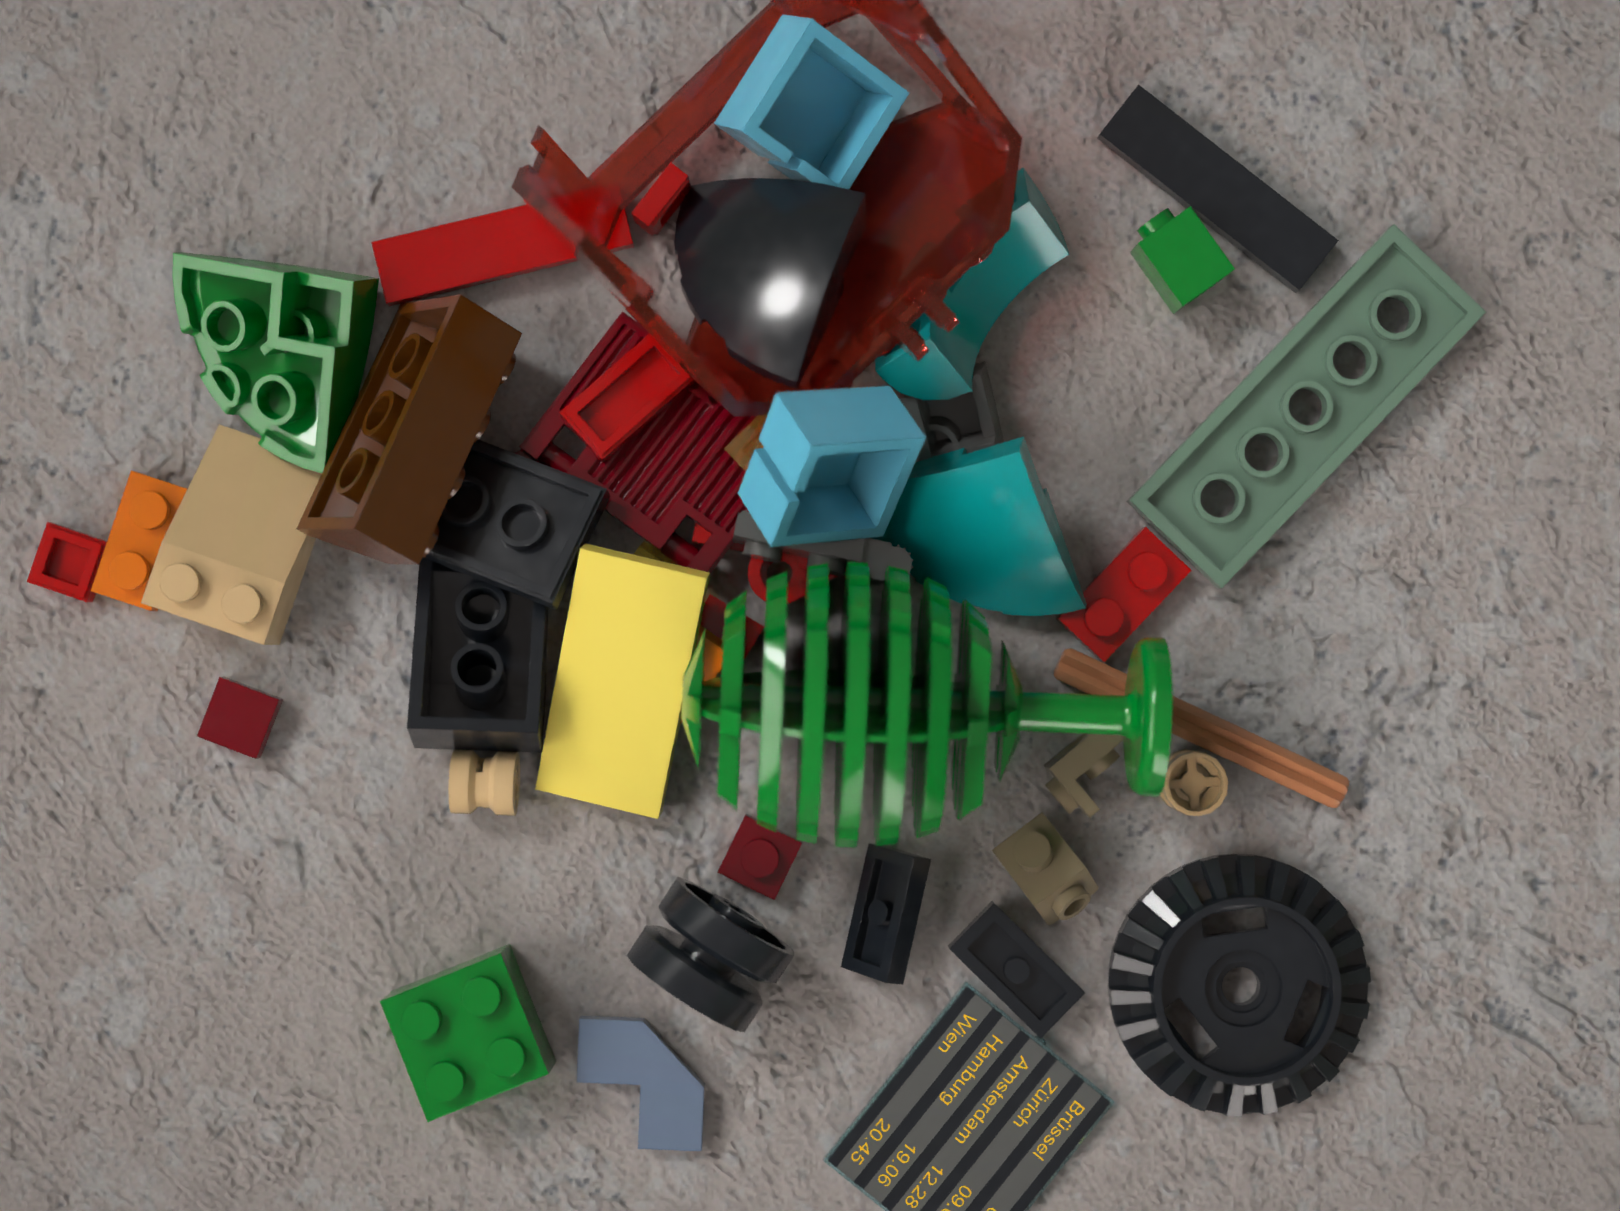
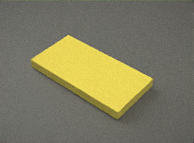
M586 543L580 548L535 790L659 819L663 811L681 722L683 676L696 648L710 572Z

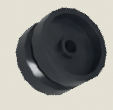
M677 877L658 907L663 918L680 934L658 925H646L628 952L627 957L650 980L689 1007L732 1030L745 1032L761 1008L763 1000L759 991L741 974L758 982L777 983L794 957V951L771 931L766 929L761 922L734 903L709 892L689 880Z

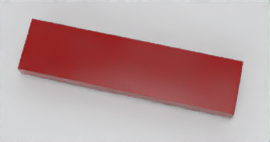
M618 182L371 242L385 301L388 306L635 247Z

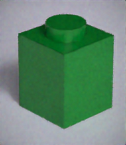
M1191 206L1176 217L1167 208L1142 225L1137 232L1143 240L1130 252L1173 314L1235 270Z

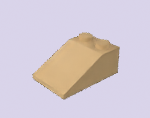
M219 424L162 540L141 603L262 645H280L316 538L308 536L296 528L322 473L301 468L279 458L258 444L261 438Z

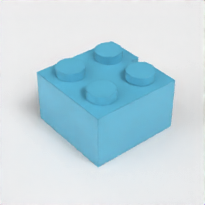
M782 14L714 124L756 155L768 158L769 161L767 163L791 180L821 183L850 189L906 100L909 92L814 19Z
M891 386L776 392L759 437L764 447L754 450L738 495L770 547L882 537L926 437Z

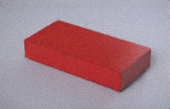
M655 328L562 409L559 414L597 458L604 463L698 380V375Z

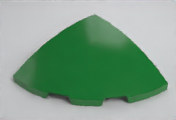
M184 252L173 253L172 279L180 329L182 333L189 334L195 339L197 349L206 366L204 372L200 374V378L213 399L224 413L239 415L254 431L261 435L262 438L258 442L261 447L301 468L322 473L359 393L373 329L379 278L259 260Z

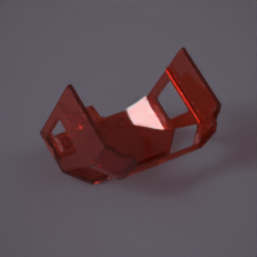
M770 0L769 4L588 178L551 136L538 125L530 143L538 151L533 166L528 164L519 168L511 188L681 369L733 417L768 415L776 392L851 388L855 378L877 357L891 351L896 344L919 362L930 350L925 345V340L909 326L923 313L937 327L944 329L948 333L960 322L942 300L946 296L947 290L972 266L984 261L993 251L994 245L1010 230L1023 138L920 0ZM782 14L811 18L824 28L854 15L861 14L868 18L943 102L892 121L849 190L866 193V229L844 273V292L798 389H794L774 382L732 358L728 353L726 341L716 333L707 321L700 325L694 317L688 337L684 343L649 304L654 296V289L607 249L621 211L661 174L670 162L672 163L716 121ZM915 41L929 46L935 52L974 106L963 98Z

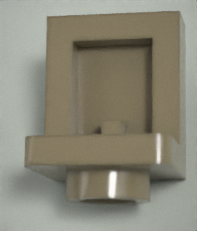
M1043 812L992 850L1049 926L1059 919L1068 920L1079 914L1089 904L1091 895L1099 888L1087 868Z

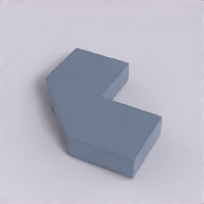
M581 1015L578 1032L577 1083L640 1085L638 1149L702 1151L705 1083L661 1039L660 1034L645 1018Z

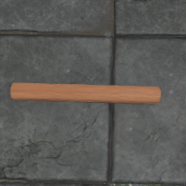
M1065 649L1054 670V677L1057 680L1087 694L1125 695L1126 673L1075 649ZM1173 696L1172 734L1325 806L1337 808L1345 798L1350 782L1347 777Z

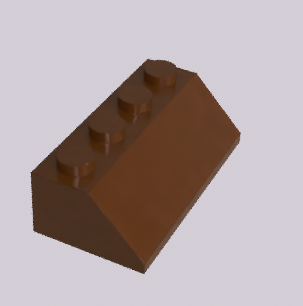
M461 294L400 304L296 529L308 536L386 564L419 565L421 559L431 551L439 535L437 523L447 501L457 493L465 477L463 465L470 449L488 427L491 418L489 407L499 385L507 380L516 363L514 351L522 333Z

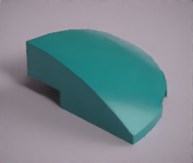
M1024 436L967 453L964 447L915 462L884 535L871 538L890 542L893 547H896L898 544L900 548L906 547L905 550L908 553L911 552L910 557L914 559L912 562L914 568L910 570V573L916 581L923 585L924 580L928 577L946 586L950 599L960 604L966 599L972 606L999 611L1007 615L1020 616L1063 614L1086 609L1087 606L1047 488L1042 489Z

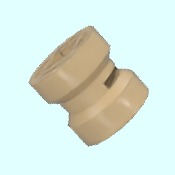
M1187 749L1172 752L1169 755L1164 787L1159 796L1166 805L1185 815L1202 816L1212 813L1222 804L1227 795L1228 778L1226 771L1217 759L1206 753Z
M454 750L450 761L448 783L450 812L453 814H472L478 807L490 808L496 815L516 816L520 795L521 770L519 753L499 751L493 757L480 758L474 750Z

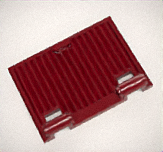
M622 311L519 448L530 455L536 462L606 488L611 496L604 509L607 513L654 546L658 552L676 565L710 572L711 574L734 544L732 540L738 513H742V511L749 512L738 495V491L754 450L764 447L759 437L767 416L676 351L696 372L698 381L693 383L604 463L597 458L588 446H586L576 460L553 443L564 426L576 434L560 417L559 412L650 333L648 329ZM687 516L712 534L700 550L676 533V530Z

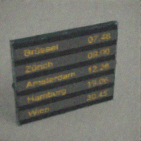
M965 981L825 1155L823 1161L885 1211H1028L1115 1101L1047 1047L1046 1040L1043 1037L1040 1039L1037 1035H1032Z

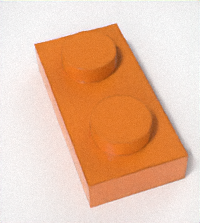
M130 471L91 589L92 592L149 611H158L157 608L142 604L141 601L162 540L188 488L136 471Z

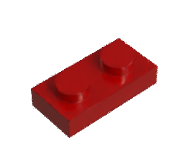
M1143 527L1082 591L1087 603L1086 609L1060 614L1056 620L1099 661L1105 662L1192 570L1147 527Z

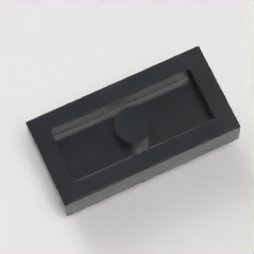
M868 843L841 963L842 968L884 983L904 984L931 859L886 845L876 847L875 844Z
M993 901L948 945L949 949L1040 1039L1085 994L1084 990Z

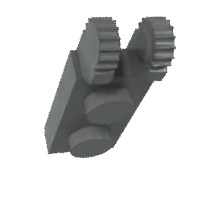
M742 511L737 516L732 542L744 544L743 555L751 558L781 562L783 553L808 558L807 566L828 563L829 574L844 576L847 562H867L870 574L869 584L878 586L882 583L884 584L887 565L908 570L909 576L911 575L910 570L914 568L912 566L914 559H911V552L908 553L905 550L906 547L900 548L899 544L893 547L890 542L871 538L770 547L749 512Z

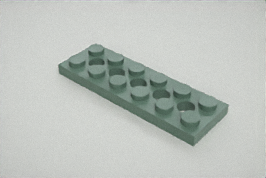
M1393 224L1126 502L1217 589H1222L1472 328L1486 311ZM1394 298L1401 301L1407 307L1409 322L1403 332L1392 333L1380 325L1377 318V309L1382 300ZM1341 344L1355 345L1365 356V369L1357 379H1348L1341 376L1334 367L1333 355ZM1297 390H1310L1321 401L1322 413L1318 421L1313 425L1300 424L1290 414L1289 401ZM1255 435L1269 437L1278 448V460L1269 471L1256 470L1246 460V444ZM1210 481L1224 482L1234 493V506L1230 513L1224 517H1214L1208 514L1201 504L1202 490Z

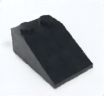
M421 559L418 572L407 730L414 748L542 753L547 676V606L429 559Z

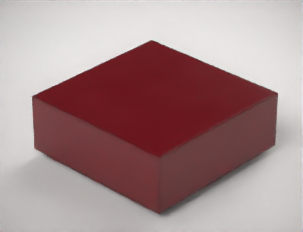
M225 676L219 677L197 737L259 759L263 754L283 699Z

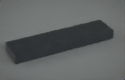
M1139 84L1097 137L1098 140L1184 207L1188 208L1191 206L1203 222L1294 293L1300 291L1339 241Z

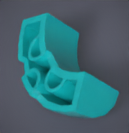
M1024 168L998 183L958 216L964 226L942 249L929 246L901 285L908 294L897 315H885L875 353V371L899 393L921 400H945L973 391L972 377L976 358L983 341L995 321L1028 284L1052 265L1069 255L1065 238L1054 214Z

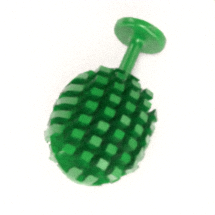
M847 562L842 607L839 670H827L828 563L807 566L801 670H785L788 572L785 571L767 578L763 671L744 673L746 589L726 604L722 677L704 681L705 629L683 676L681 719L698 770L701 754L703 716L720 722L717 796L736 811L738 805L741 728L760 732L757 824L774 832H777L782 735L798 737L796 840L813 844L817 843L824 740L836 741L834 793L836 847H857L863 797L866 742H874L873 829L876 847L896 844L899 839L905 793L908 742H912V807L916 838L937 832L941 826L946 792L949 740H953L951 786L953 790L954 811L956 810L957 820H961L983 804L986 744L988 734L996 732L994 766L995 771L997 772L998 770L999 782L1019 742L1020 731L1123 736L1126 777L1134 793L1140 796L1158 797L1162 792L1166 779L1172 734L1173 686L1170 653L1164 638L1145 637L1136 643L1129 661L1125 695L1122 696L1024 692L1005 644L1001 641L999 685L996 684V690H990L992 650L988 624L984 615L964 599L960 606L957 674H954V682H952V619L949 591H947L946 586L926 577L920 601L915 676H911L910 578L908 570L888 565L885 570L884 589L882 591L877 672L869 671V566L867 562Z

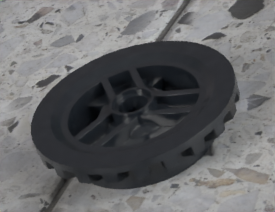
M1234 853L1201 858L1182 865L1164 875L1150 886L1130 909L1118 930L1111 951L1107 984L1109 1005L1114 1025L1128 1054L1158 1088L1169 1096L1185 1102L1190 1107L1204 1112L1208 1110L1232 1117H1242V1114L1252 1113L1266 1115L1279 1112L1278 1108L1290 1103H1301L1312 1096L1311 1092L1325 1081L1330 1082L1340 1072L1338 1067L1348 1053L1353 1054L1360 1041L1358 1034L1363 1019L1368 1017L1370 1003L1367 1001L1368 983L1371 982L1370 967L1366 963L1363 946L1365 945L1362 937L1347 914L1348 911L1338 899L1310 875L1281 861L1253 854ZM1263 907L1265 927L1209 935L1203 934L1201 919L1210 914ZM1234 968H1248L1254 973L1257 981L1254 995L1249 1000L1241 1003L1227 1000L1222 991V982L1225 975ZM1310 980L1322 985L1319 1007L1311 1026L1301 1040L1295 1044L1284 1038L1306 983ZM1178 998L1181 999L1216 1044V1047L1201 1059L1196 1056L1165 1016L1164 1009Z

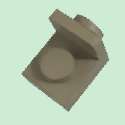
M1080 734L1043 765L1053 776L1045 784V787L1068 814L1079 808L1086 816L1092 817L1100 810L1076 780L1084 773L1092 780L1108 769L1120 757L1114 748L1123 741V736Z

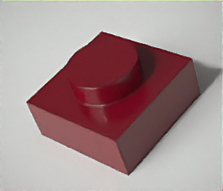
M745 814L717 873L775 900L803 841L796 840L795 837L777 829V832L771 831L757 824L756 818Z

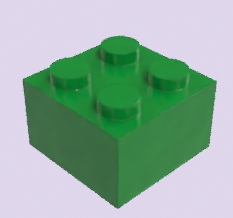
M510 944L395 989L380 1001L427 1122L548 1075L556 1063Z

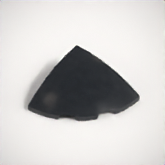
M773 178L717 180L691 186V190L684 196L675 229L674 247L675 255L678 254V263L682 275L680 279L681 289L690 310L701 325L706 321L716 333L726 341L728 353L732 358L774 382L798 389L844 292V273L866 229V193L821 183Z

